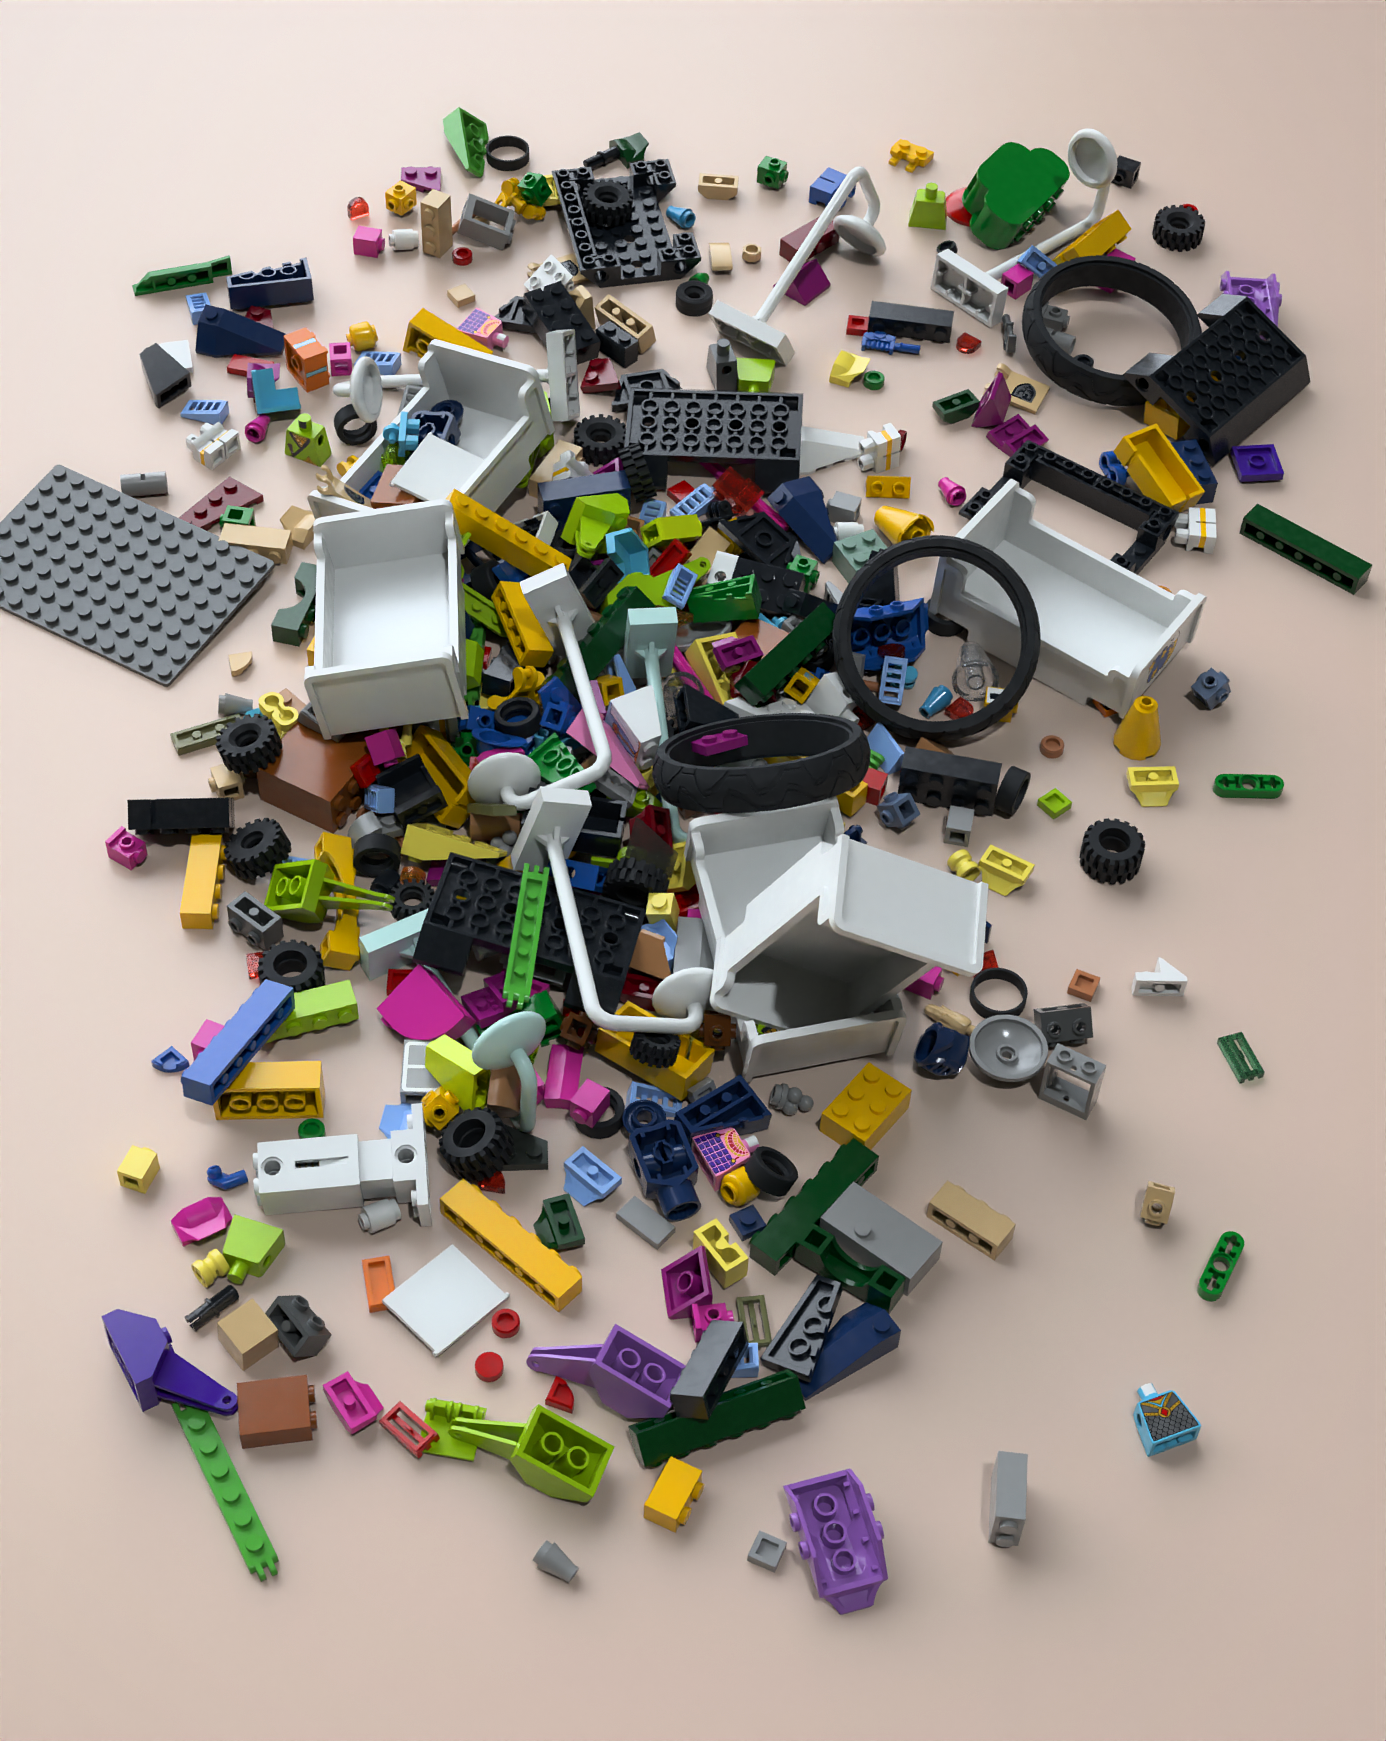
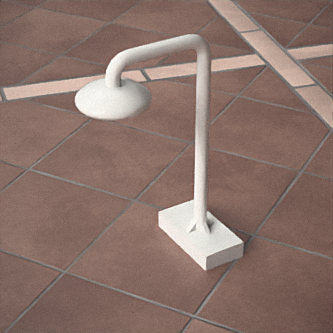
M1088 128L1079 130L1071 138L1068 145V162L1073 174L1085 186L1097 189L1092 211L1083 221L1034 246L1043 254H1047L1082 235L1091 226L1099 222L1103 215L1110 185L1117 172V155L1108 138L1097 130ZM946 249L936 256L931 289L991 328L1002 321L1008 287L997 280L1002 278L1004 272L1019 263L1018 259L1025 252L987 272H983L951 250Z
M855 167L847 174L756 316L751 317L719 300L715 302L708 314L720 333L787 366L795 351L786 334L767 325L766 322L832 220L834 219L833 225L836 232L854 248L871 256H881L886 251L884 239L878 230L873 227L880 212V199L871 177L864 167ZM859 181L868 202V210L864 219L853 215H839L835 217Z
M575 329L546 333L548 368L536 371L539 374L541 383L547 382L549 384L552 421H569L580 417ZM364 356L355 364L350 380L334 385L333 393L338 397H350L353 408L359 418L365 423H372L378 418L381 411L382 388H406V385L423 387L420 374L380 375L375 361L370 357Z
M564 563L521 581L520 586L526 601L558 657L567 654L597 755L596 762L589 768L545 786L576 790L601 778L610 767L612 754L578 641L583 640L588 634L587 629L595 620ZM512 752L498 753L482 760L474 767L468 779V791L476 803L509 804L517 806L519 811L528 810L531 808L538 790L528 793L529 787L537 788L541 782V772L533 759L526 755Z
M540 786L510 856L513 870L523 871L524 863H528L530 865L529 871L533 872L534 865L540 866L539 872H543L544 867H547L550 861L582 1002L588 1018L597 1026L611 1031L683 1035L691 1034L698 1030L703 1022L705 1010H714L710 1004L713 969L695 967L683 969L669 975L659 983L654 990L652 1003L656 1012L663 1018L613 1015L601 1008L565 860L568 859L592 807L589 792L586 790Z

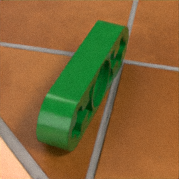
M1220 774L1215 778L1213 792L1222 798L1276 799L1282 794L1284 781L1276 775ZM1249 783L1254 786V789H1246L1242 784Z
M1228 1231L1221 1235L1197 1286L1198 1295L1202 1299L1213 1302L1221 1297L1244 1248V1239L1240 1234ZM1230 1242L1235 1244L1230 1254L1225 1253ZM1216 1261L1224 1262L1228 1266V1270L1219 1271L1214 1267L1213 1263ZM1212 1278L1217 1280L1212 1291L1208 1290L1207 1287Z

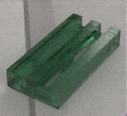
M1242 1032L1218 1038L1217 1045L1239 1084L1244 1083L1245 1079L1252 1081L1256 1076L1258 1079L1264 1076L1265 1072ZM1234 1040H1237L1242 1051L1238 1049ZM1243 1053L1245 1054V1056H1246L1247 1060L1249 1061V1063H1250L1251 1067L1253 1068V1070H1250L1248 1064L1246 1063V1061H1245V1059H1244L1245 1057H1244Z

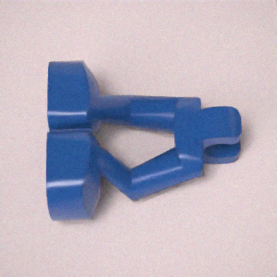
M1113 451L1102 452L1099 458V465L1104 475H1108L1107 478L1124 486L1127 477L1130 476L1127 469L1125 470L1124 466L1121 465L1122 463Z

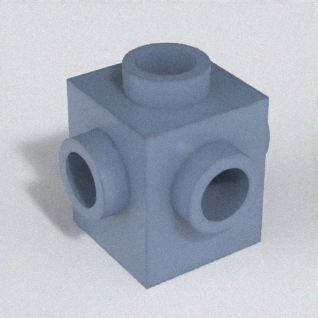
M1212 667L1207 672L1200 674L1196 682L1191 686L1194 696L1210 710L1218 703L1224 702L1231 692L1228 677L1221 671L1217 673Z
M892 792L883 798L884 801L877 805L880 818L886 827L904 828L920 815L911 793L897 794V792Z

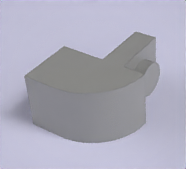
M369 811L358 817L351 824L347 837H351L352 848H354L356 841L367 834H386L394 838L404 835V828L395 813L375 816L373 811ZM380 852L367 853L365 856L373 857L380 855Z

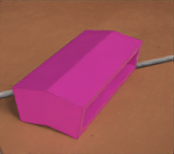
M552 1044L544 1093L546 1108L570 1110V1100L578 1091L584 1047H581L579 1051L565 1044Z

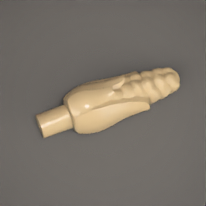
M933 1004L925 1006L924 1012L926 1015L936 1020V1022H941L944 1027L958 1031V1033L971 1036L976 1027L971 1025L972 1021L968 1017L952 1011L944 1005L941 1007Z

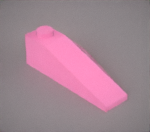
M582 708L566 733L596 755ZM599 712L612 754L610 767L637 788L648 790L650 786L611 726L603 720L605 716Z

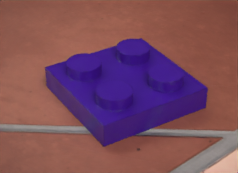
M1274 444L1231 447L1230 454L1240 482L1283 479L1284 471Z

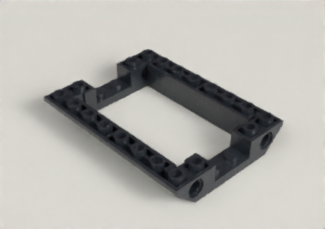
M1027 440L1006 461L1001 479L990 490L982 487L959 511V515L971 520L1010 479L1019 482L1021 489L1033 480L1138 531L1136 541L1123 556L1116 553L1110 559V561L1136 575L1141 572L1165 544L1180 512L1030 440Z

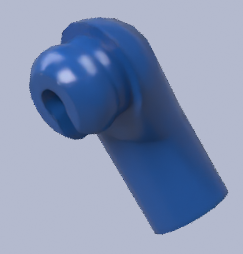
M213 1165L207 1169L208 1182L224 1190L248 1182L244 1169L229 1175L223 1173L218 1165Z

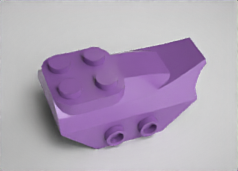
M1225 271L1221 275L1220 291H1223L1222 294L1247 296L1278 327L1282 294H1279L1280 282H1277L1276 274L1272 273L1267 279L1230 277L1229 271Z
M851 1468L783 1486L792 1514H789L790 1524L793 1532L798 1531L801 1542H798L800 1555L803 1560L807 1559L819 1597L830 1602L841 1615L873 1606L876 1593L880 1585L888 1579L882 1543L884 1531L881 1522L875 1521L872 1512L875 1510L871 1494H866L862 1482Z

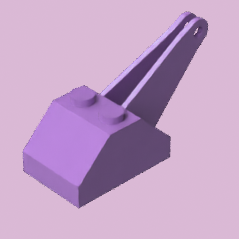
M617 1324L613 1326L604 1344L534 1347L526 1360L528 1367L534 1371L551 1374L596 1388L602 1403L626 1418H663L672 1405L670 1402L671 1389L675 1387L681 1376L682 1369L686 1367L683 1363Z

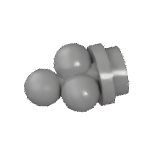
M512 830L505 831L502 838L494 837L490 845L507 851L505 857H508L517 841V834ZM505 857L487 858V862L496 865Z
M785 1083L781 1085L775 1084L770 1096V1104L774 1105L776 1109L783 1110L787 1115L795 1114L798 1107L802 1111H809L814 1104L813 1099L808 1095H803L799 1088H789L788 1084Z

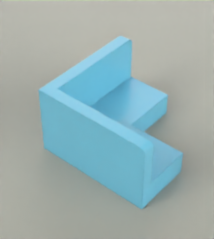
M273 368L251 370L257 414L301 409L297 387L276 390Z
M632 528L605 534L607 555L625 574L618 584L628 574L633 572L651 575L648 547Z

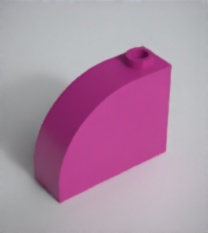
M418 964L377 1007V1010L383 1016L381 1021L389 1029H394L412 1040H436L444 1034L456 1040L465 1034L476 1022L433 971L421 964Z

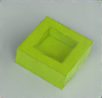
M1054 788L1038 799L1037 806L1054 820L1071 809L1072 802Z

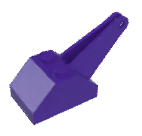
M120 1309L101 1316L109 1346L142 1412L159 1405L162 1398L223 1416H231L238 1411L236 1394L177 1355L171 1345L172 1339L167 1328H160L155 1318Z

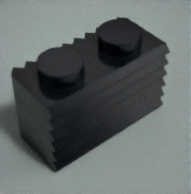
M612 321L606 322L595 330L596 335L601 341L599 351L624 368L638 361V339L617 327Z

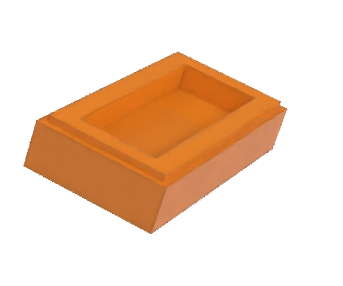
M390 1256L362 1260L369 1312L389 1310L382 1303V1299L395 1290Z

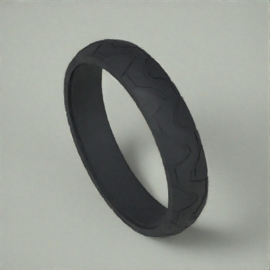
M1104 255L1084 256L1055 266L1034 284L1023 308L1022 331L1033 361L1055 384L1083 399L1112 406L1145 404L1147 399L1123 375L1104 372L1076 360L1060 348L1046 329L1042 316V307L1055 295L1077 287H1106L1127 292L1154 306L1170 321L1177 332L1182 350L1202 333L1199 318L1192 302L1168 277L1149 266L1130 259Z
M928 535L904 540L886 548L867 561L854 575L842 594L836 610L832 633L834 660L839 672L838 674L845 689L857 706L873 721L882 723L886 729L896 734L916 740L924 737L931 741H950L965 738L987 729L1006 716L1024 695L1033 678L1041 644L1039 617L1035 603L1017 572L1003 558L988 548L967 539L945 535ZM949 557L968 562L982 569L1004 589L1012 601L1018 616L1021 630V651L1018 665L1011 681L1003 692L986 707L955 720L925 721L898 713L881 702L871 692L855 665L851 647V629L856 610L863 596L887 571L917 558Z
M779 713L746 716L698 726L665 740L658 747L653 759L652 776L655 786L663 799L679 808L710 813L772 811L822 801L854 788L864 779L867 773L871 750L867 736L861 727L854 721L846 718L814 713ZM725 730H737L738 733L747 735L748 745L713 755L705 756L692 752V741L706 735L723 733ZM807 756L806 758L767 765L716 767L759 758Z

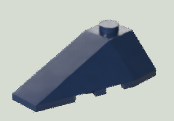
M810 476L782 483L767 500L819 560L825 564L832 557L834 542L838 540L834 527L830 523L829 511L825 507L822 490Z

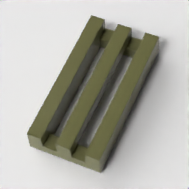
M764 1295L737 1297L739 1322L744 1323L748 1343H758V1350H761V1347H766L767 1349L772 1339ZM754 1303H759L764 1339L761 1340L759 1338ZM743 1304H748L753 1340L749 1341Z

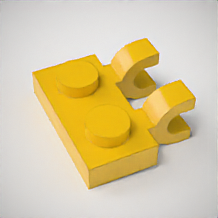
M900 139L891 147L890 154H892V157L889 159L888 164L896 166L901 159L907 160L909 164L906 166L905 171L913 173L916 167H925L933 159L934 152L925 147L910 143L908 140Z

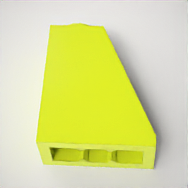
M697 514L660 517L642 526L640 531L644 544L648 549H652L654 546L657 548L669 546L674 538L678 539L681 543L694 541L702 536V524L698 520Z
M445 1034L430 1042L425 1050V1068L446 1091L450 1090L459 1100L457 1104L463 1111L467 1109L472 1111L475 1107H481V1109L487 1107L491 1070L479 1068L472 1060V1051Z

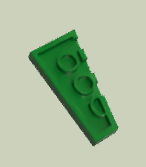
M555 732L527 755L539 766L541 781L547 785L584 770ZM592 782L576 790H586L591 793L596 788V785Z

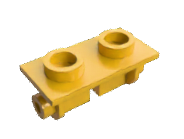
M867 475L865 482L866 497L909 498L911 477Z

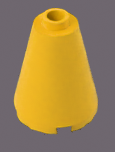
M882 506L875 513V524L893 545L915 537L928 536L931 534V531L934 532L933 521L923 514L890 506Z
M1140 696L1136 698L1115 731L1113 744L1119 748V753L1122 756L1131 760L1142 761L1148 756L1153 755L1152 757H1154L1160 750L1161 735L1158 703L1152 697Z

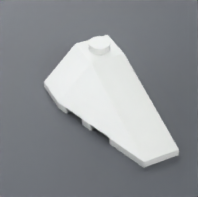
M802 426L799 476L816 473V469L824 466L826 468L833 467V463L841 460L847 462L863 456L859 451L858 445L859 441L864 440V436Z

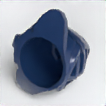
M935 1022L920 1036L914 1052V1059L919 1067L935 1075L949 1076L958 1074L967 1061L969 1036L944 1027L941 1022Z

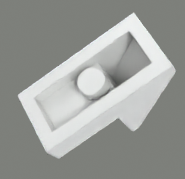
M1158 957L1155 972H1135L1131 987L1132 996H1183L1188 980L1184 974L1164 959Z

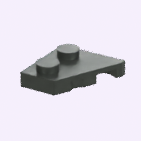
M505 1125L514 1140V1145L512 1146L514 1151L509 1156L510 1161L502 1166L503 1169L501 1171L548 1170V1141Z

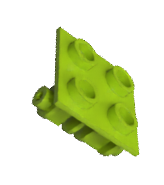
M437 1398L427 1400L425 1405V1411L427 1412L424 1422L438 1433L440 1439L437 1442L433 1441L431 1443L432 1447L428 1451L424 1449L422 1452L474 1461L477 1446L451 1437L448 1430L450 1426H453L452 1422L455 1417L484 1420L487 1408L477 1405H466L461 1402L455 1403L454 1401L438 1400ZM421 1431V1436L425 1438L427 1434Z

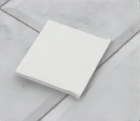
M430 432L393 478L390 486H395L423 501L446 499L454 488L459 491L485 460L434 436Z
M452 1244L382 1299V1303L433 1351L434 1357H437L510 1297V1294L508 1292L504 1293Z

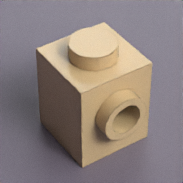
M225 764L210 768L212 778L208 779V783L212 793L216 792L218 798H234V801L245 798L243 790L245 778L242 771L236 774L233 770L229 771Z
M1148 1181L1140 1212V1217L1145 1218L1146 1223L1160 1226L1161 1223H1168L1175 1195V1187Z

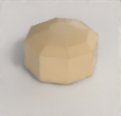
M757 244L745 245L742 250V259L747 262H757L761 259V247Z

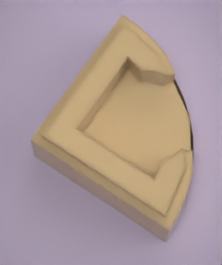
M252 651L228 655L232 677L241 675L243 670L251 666L253 661Z

